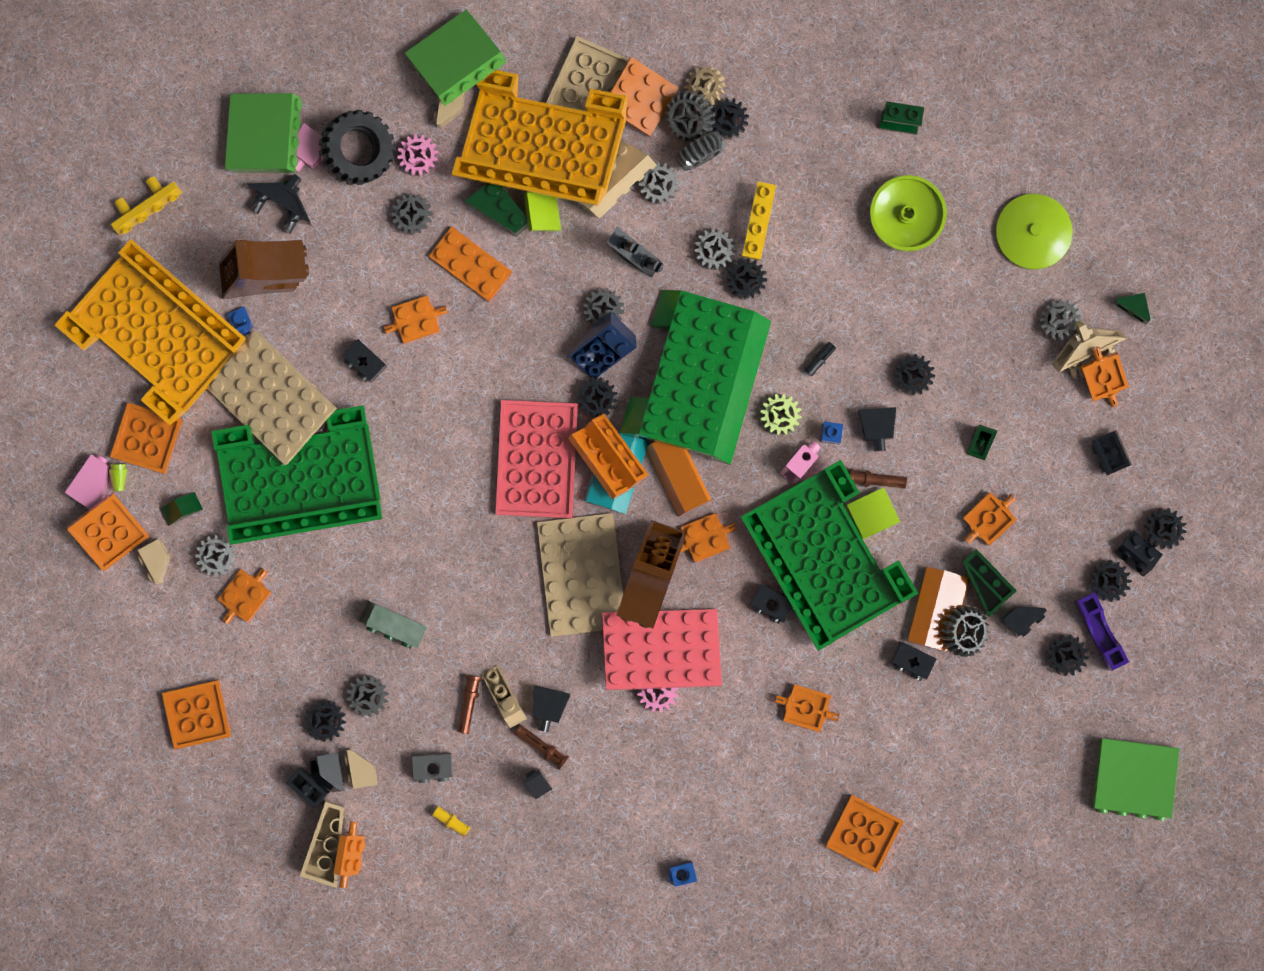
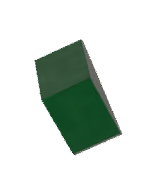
M1145 293L1118 298L1113 303L1144 324L1151 320Z
M980 424L977 425L967 455L985 460L997 430Z
M194 492L172 500L160 510L167 525L170 526L203 510Z

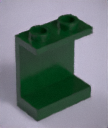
M886 101L882 110L879 129L917 135L918 126H922L924 107Z

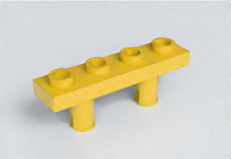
M155 176L147 179L146 184L154 195L133 209L129 207L124 198L115 201L114 204L122 217L111 223V226L119 235L127 234L132 230L133 226L145 222L148 216L161 211L167 203L177 200L179 195L183 193L179 186L173 181L163 188Z
M757 182L742 257L761 261L776 185Z

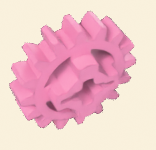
M414 134V139L412 140L408 136L407 143L401 142L403 149L398 148V152L402 154L397 156L398 160H403L400 166H406V173L411 170L412 176H415L416 172H419V175L422 176L423 171L429 174L430 167L435 169L433 162L439 161L435 157L439 155V152L434 150L437 147L436 144H431V138L425 140L424 135L419 139ZM428 149L431 151L430 159L426 156ZM406 152L410 154L408 162L406 161ZM413 152L418 154L421 152L423 158H416ZM418 164H424L422 167H416Z
M661 688L664 693L659 695L657 701H655L656 696L653 689H642V692L637 695L643 696L640 703L646 702V709L651 706L652 712H655L656 708H659V711L662 712L663 707H666L668 710L670 709L669 703L675 705L673 698L679 696L675 694V691L679 690V688H671V691ZM645 692L652 695V703L646 698ZM663 697L669 698L667 702L659 704L660 699Z

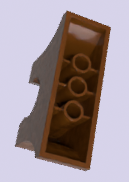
M235 240L219 261L222 299L295 291L297 286H299V282H304L307 276H309V266L305 264L307 248L306 245H303V240Z
M653 520L650 521L616 616L627 622L633 621L638 623L641 627L654 629L687 532Z

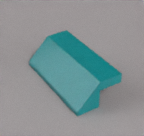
M617 431L642 465L649 441L620 434V431ZM592 473L584 501L626 514L634 487L612 500Z

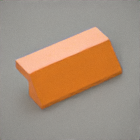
M605 414L591 420L585 428L568 437L612 500L623 495L649 476Z
M658 441L647 446L646 451L678 517L711 500L688 450Z
M931 567L926 568L908 638L909 642L949 652L947 647L943 645L945 640L940 638L943 635L940 629L944 628L941 622L947 620L945 615L950 614V610L955 609L956 606L963 605L970 578Z

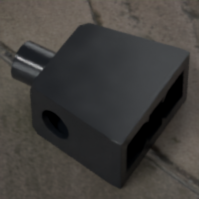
M896 407L859 410L858 415L865 441H874V452L886 451L885 440H892L894 438Z
M534 686L532 717L540 719L537 730L549 732L551 721L559 723L570 698V693Z

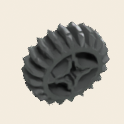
M690 91L680 92L677 96L672 97V102L667 104L670 108L665 111L669 115L665 120L670 122L667 128L672 127L671 134L677 133L676 139L683 138V142H693L695 139L712 131L711 125L715 123V120L711 119V117L715 116L716 113L710 111L713 106L707 105L709 99L703 100L704 94L697 96V91L692 93ZM684 103L683 112L679 114V108ZM699 119H702L701 125L699 129L696 131V126H698L697 121Z
M716 131L695 139L677 153L676 158L679 166L684 171H688L707 163L724 151L726 147L725 140Z
M969 605L956 606L955 609L950 610V614L945 615L947 620L941 622L944 628L940 629L943 632L940 638L945 640L943 645L955 656H974L975 653H980V648L985 647L983 642L988 640L986 634L990 633L986 628L990 624L985 622L987 617L982 615L983 612L981 610H977L976 607ZM968 616L971 620L968 622L964 618ZM965 641L966 644L962 646L959 642Z

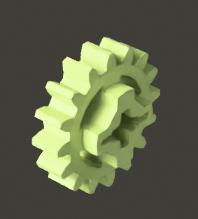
M775 394V400L769 397V404L764 403L762 405L766 410L760 411L765 416L761 418V421H766L764 428L770 427V433L774 430L777 431V436H779L781 431H783L784 435H787L788 429L793 432V425L799 426L796 420L802 419V416L798 415L801 408L796 409L798 402L792 403V396L789 399H785V394L781 398ZM778 402L784 403L783 406L779 407L773 406V404ZM789 407L793 410L794 418L789 414ZM781 410H783L785 412L784 415L786 416V418L782 417L781 419H778V414L776 412H781ZM768 412L773 415L774 421L772 423L769 420ZM786 422L789 424L786 427H778L780 423Z

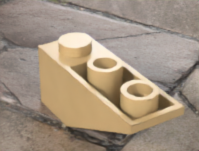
M498 664L481 673L509 727L511 728L526 720L527 717Z

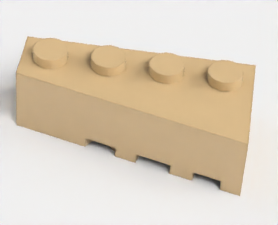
M621 140L606 195L598 206L578 203L588 213L600 219L617 203V199L621 195H626L630 191L629 188L637 180L641 181L645 177L644 174L649 169H654L657 165L647 154Z
M325 799L300 871L301 877L337 888L338 875L333 873L339 838L342 835L344 805Z

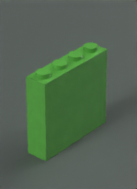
M467 9L405 52L412 66L444 106L453 102L458 96L468 91L506 63L502 52Z
M293 93L230 94L225 169L233 173H295L298 165L297 148L299 147L298 131L301 126L299 119L300 110L302 109L301 97Z
M1099 738L1092 808H1097L1096 812L1108 814V810L1116 811V815L1127 816V813H1135V817L1147 818V815H1152L1154 820L1166 821V817L1172 818L1180 748Z

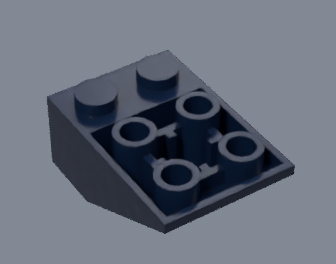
M610 311L594 324L568 354V357L587 375L596 379L637 348L636 335Z

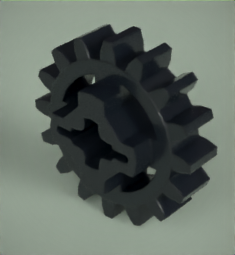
M725 98L724 103L718 100V106L712 105L714 111L711 112L717 114L720 111L721 117L716 120V114L711 118L715 120V123L711 125L712 130L716 129V132L722 134L723 138H725V135L728 136L729 140L732 139V135L738 138L739 131L745 132L743 126H748V122L745 120L749 119V115L744 114L747 108H741L742 102L736 104L735 98H733L732 102ZM726 115H728V117L732 116L731 122H729L728 120L725 121ZM741 117V123L737 127L736 120ZM722 127L729 128L730 131L723 130Z
M747 258L746 262L739 259L738 265L735 262L732 263L734 269H728L731 275L726 276V279L730 280L727 283V287H732L731 294L737 292L736 298L743 295L744 300H746L747 296L750 295L751 299H754L755 293L761 295L759 289H765L766 286L762 283L767 282V278H763L767 272L761 271L763 265L757 266V260L750 263L749 258ZM744 267L740 274L736 273L738 269ZM751 268H753L758 273V275H755L751 271ZM746 274L750 279H752L749 280L748 283H745V280L741 279L744 278ZM735 283H739L742 286V290H740L735 285ZM758 284L755 289L749 291L750 286Z
M914 354L913 358L907 355L906 361L901 358L899 360L901 365L896 364L895 368L898 371L894 372L893 375L898 378L894 380V383H900L898 389L904 388V394L911 391V396H914L917 391L921 395L922 389L925 391L929 390L927 384L933 385L934 382L930 378L935 377V374H931V371L935 368L928 366L931 362L930 360L924 362L925 356L918 359L917 354ZM913 362L916 363L915 366H913V367H908V366L906 367V366H905V365H907V364H909V363H913ZM922 367L925 368L927 376L923 374ZM917 371L919 378L912 379L910 372ZM902 374L906 376V383L902 379ZM914 383H923L919 387H913Z
M592 377L591 383L585 380L586 386L580 385L579 387L582 393H577V396L581 397V399L577 400V403H582L580 410L586 409L585 415L587 416L589 413H592V418H595L596 414L601 416L604 412L609 415L608 409H615L612 403L618 402L617 399H614V396L618 393L612 392L615 386L611 385L609 387V380H606L604 383L602 382V377L598 381ZM598 385L604 386L608 392L601 391ZM591 386V394L584 397L586 390ZM595 389L598 395H602L599 403L600 407L596 400H592V397L595 396ZM610 398L609 404L603 409L602 404L604 400ZM586 403L595 405L596 410L590 409Z
M1160 508L1158 513L1153 511L1151 513L1152 517L1146 518L1149 524L1144 525L1148 529L1144 535L1150 536L1147 540L1148 542L1154 541L1153 547L1160 545V550H1163L1167 546L1169 550L1173 548V545L1175 547L1179 545L1178 540H1184L1181 534L1187 533L1186 530L1182 529L1186 523H1181L1180 520H1182L1183 516L1177 517V511L1170 513V508H1167L1164 512ZM1162 516L1169 517L1172 520H1165V518H1162ZM1171 524V526L1168 527L1166 532L1160 533L1164 526H1168ZM1163 537L1168 541H1162L1158 538Z
M1109 560L1107 565L1105 562H1101V568L1095 566L1096 573H1090L1094 577L1092 580H1089V583L1094 585L1090 590H1096V595H1101V601L1108 598V602H1112L1113 597L1116 601H1119V595L1125 597L1126 593L1124 591L1131 589L1127 586V583L1132 582V580L1127 579L1130 572L1125 573L1126 566L1120 568V562H1116L1114 565L1112 560ZM1111 568L1115 569L1116 571H1114L1113 573H1108L1107 571H1105V569ZM1098 577L1101 578L1100 586L1098 585ZM1113 577L1114 580L1112 582L1114 585H1108L1107 578ZM1120 577H1122L1123 581L1122 586L1120 585ZM1108 589H1112V590H1113L1114 592H1116V593H1115V594H1107V593H1105V592H1106Z
M1068 634L1067 639L1064 635H1060V640L1054 638L1055 644L1048 645L1051 651H1046V654L1051 657L1047 659V662L1053 663L1050 668L1056 667L1057 674L1063 671V676H1067L1068 672H1070L1071 676H1074L1075 670L1082 672L1080 666L1086 667L1087 664L1084 663V660L1089 659L1088 656H1085V653L1089 650L1083 649L1085 642L1078 643L1079 637H1075L1073 640L1071 634ZM1065 642H1069V643H1070V644H1068V646L1065 647V648H1062V647L1059 646V645H1061L1062 643H1065ZM1077 648H1078V650H1079L1080 657L1077 656V653H1076V649H1077ZM1070 651V656L1074 659L1065 660L1066 656L1062 652ZM1055 653L1058 654V656H1059V662H1058V663H1057L1056 658H1055ZM1068 663L1076 664L1072 668H1065Z
M325 700L323 705L321 701H318L317 707L311 705L312 712L306 711L309 718H305L304 721L309 722V725L305 726V729H311L309 735L315 734V740L322 737V742H326L328 737L330 741H333L334 735L340 737L339 730L345 731L342 724H346L347 721L342 720V717L346 716V713H340L342 707L336 708V702L329 705V700ZM329 708L332 711H330L329 713H324L321 709ZM314 715L317 717V723L315 725H313ZM331 716L328 720L329 725L325 724L320 726L323 722L322 717L326 718ZM336 716L338 717L337 727L334 725V718ZM327 729L330 733L322 734L319 731Z

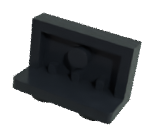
M1117 430L1092 440V450L1095 455H1098L1101 461L1099 462L1100 468L1103 473L1106 472L1107 476L1132 465Z
M1134 530L1129 533L1114 552L1142 577L1155 567L1163 555Z

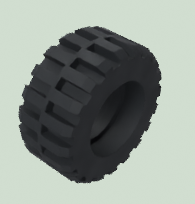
M347 111L335 117L323 129L321 133L322 138L319 139V146H321L319 157H323L324 161L321 162L323 167L327 166L329 169L328 173L331 176L335 175L337 181H345L348 185H363L381 177L389 169V163L394 159L392 152L395 151V144H392L391 140L394 137L393 134L388 132L389 126L387 123L385 125L381 123L382 118L379 116L374 117L373 113L369 111ZM358 130L364 133L371 141L373 148L372 157L366 164L357 166L350 163L344 157L341 150V140L348 131Z

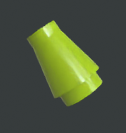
M112 463L108 470L113 491H124L128 468H126L125 463Z

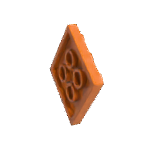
M630 57L610 93L627 96L626 122L649 137L656 128L668 107L667 104L671 102L678 87L633 57Z
M127 403L110 457L166 474L183 419L179 418L169 425L153 410Z
M114 492L67 526V530L103 572L150 537Z
M220 680L162 693L174 750L232 737Z
M851 794L825 846L878 873L904 821Z

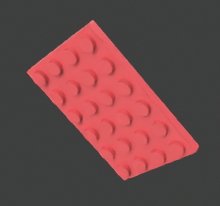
M501 400L496 515L573 518L576 449L568 437L577 432L578 403Z
M717 609L660 611L654 629L641 627L633 621H624L616 616L617 612L602 613L606 690L722 686Z

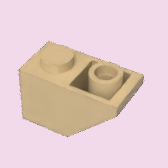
M465 92L446 106L441 103L438 97L436 98L439 108L434 113V122H437L438 128L444 127L463 112Z
M157 539L139 549L140 555H138L141 564L143 566L146 565L149 572H147L150 581L161 584L166 573L170 555L162 540Z
M353 749L347 750L345 763L346 766H350L351 773L348 774L349 785H353V789L377 785L375 765Z

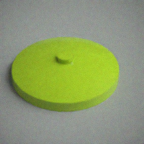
M913 175L898 176L887 181L876 192L870 207V221L876 236L888 247L902 252L919 251L931 245L943 231L947 218L946 203L938 188L930 181Z
M1042 194L1022 195L1006 205L999 215L996 224L997 244L1002 254L1014 265L1028 270L1044 269L1058 262L1069 249L1072 240V223L1064 207L1053 198Z

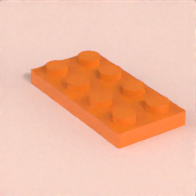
M452 226L429 255L432 260L488 302L493 299L513 273Z

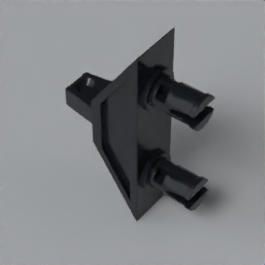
M293 174L289 181L284 180L283 183H246L248 187L257 193L253 202L248 207L250 210L256 207V214H259L267 200H271L289 211V216L280 227L282 230L288 227L287 232L291 234L299 220H303L312 226L298 195L300 188L297 186L301 181L298 175Z
M619 227L615 228L607 241V244L615 254L651 278L655 272L659 273L662 271L663 263Z

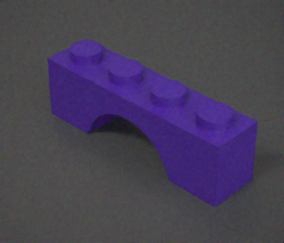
M1090 593L1074 601L1107 670L1113 671L1129 663L1121 644L1116 640L1108 626L1104 610L1096 593Z

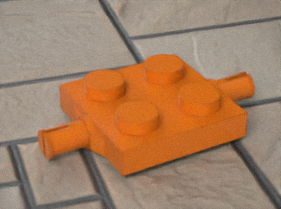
M427 295L391 307L395 323L384 326V329H388L385 330L386 334L397 330L405 344L440 332L437 316L448 312L444 310L446 306L434 309Z
M1096 346L1092 348L1095 359L1080 367L1092 401L1108 398L1110 407H1115L1118 405L1115 395L1121 390L1129 388L1119 354L1113 352L1102 356L1100 347Z
M989 492L962 518L971 529V532L963 539L970 544L978 537L990 546L1017 520L1008 508L1016 498L1010 494L1004 501H1001Z
M716 513L682 526L681 530L687 532L681 552L688 550L694 562L698 563L731 549L727 540V533L737 530L734 522L723 526Z
M261 568L256 576L249 575L240 569L217 600L223 603L229 610L222 619L226 624H229L234 616L241 617L249 623L272 592L261 582L268 573L265 569Z
M794 684L788 698L776 696V698L783 701L775 699V703L785 705L784 722L817 732L821 731L826 718L838 722V718L832 716L839 717L840 714L829 711L831 695Z
M350 821L348 833L340 835L333 874L341 876L340 888H347L348 877L358 875L362 866L361 856L365 848V836L356 834L358 822Z

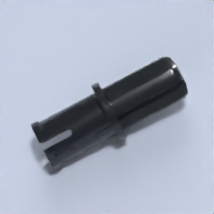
M827 342L818 354H814L813 359L803 369L813 376L823 364H826L825 361L836 350V347L831 342Z

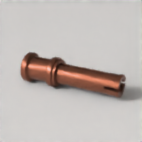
M853 468L849 469V474L855 484L864 485V487L878 485L906 489L907 477L875 474L869 470L864 472L855 471Z
M466 674L467 680L465 690H462L464 699L457 732L469 734L475 700L479 697V683L483 677Z
M522 724L514 733V735L544 755V760H549L556 765L558 770L562 768L569 758L568 755L565 756L559 752L556 746H549L538 736L523 727Z

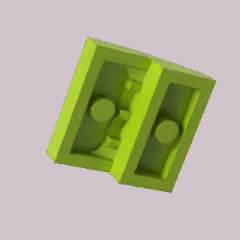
M533 192L525 193L524 200L529 232L562 231L557 197Z
M881 488L847 505L863 539L901 522L885 488Z

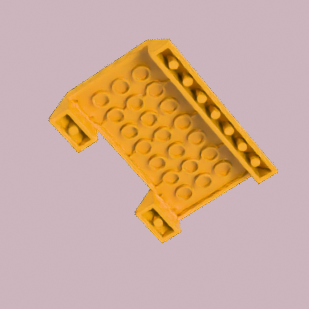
M495 70L484 80L478 82L477 86L480 92L461 157H456L451 175L598 206L606 195L624 130L627 96L590 89L585 105L587 111L518 98V74Z
M130 239L118 252L121 256L71 312L66 311L55 326L82 350H85L99 339L104 341L154 385L141 401L166 423L171 425L183 416L207 390V387L220 373L223 366L243 345L246 338L137 243Z

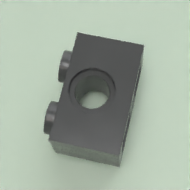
M452 753L412 756L413 779L418 780V783H430V779L438 778V782L449 781V777H454ZM430 763H435L438 766L436 774H431L428 771Z

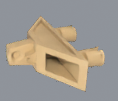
M1080 320L1075 323L1077 334L1069 339L1052 365L1058 372L1069 368L1071 377L1077 379V372L1081 376L1083 375L1079 362L1094 355L1092 348L1099 346L1100 351H1103L1104 356L1115 352L1113 345L1127 339V337L1119 330L1087 328L1086 324Z

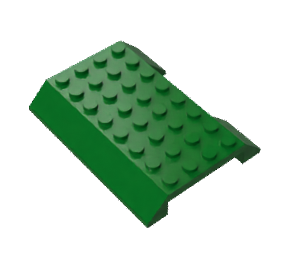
M661 290L651 326L669 331L650 398L630 397L620 434L636 439L639 436L711 456L713 461L731 465L771 320L755 311L686 291Z
M364 405L335 410L327 419L330 432L313 435L287 465H284L264 444H255L250 425L211 431L214 450L217 451L229 524L227 532L230 545L383 519L375 459Z
M841 460L741 516L742 521L817 651H820L898 604L919 594L899 560L881 570L842 504L860 492Z

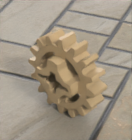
M703 65L702 70L695 68L696 73L690 72L691 79L685 80L688 85L684 86V89L690 91V93L697 91V96L704 94L703 100L709 99V102L714 105L715 99L720 100L719 94L725 93L721 89L726 87V84L723 82L725 78L718 69H714L712 66L707 68Z

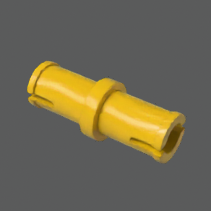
M439 805L432 814L433 817L444 823L446 828L453 829L462 837L470 829V826L458 820L456 815H451Z

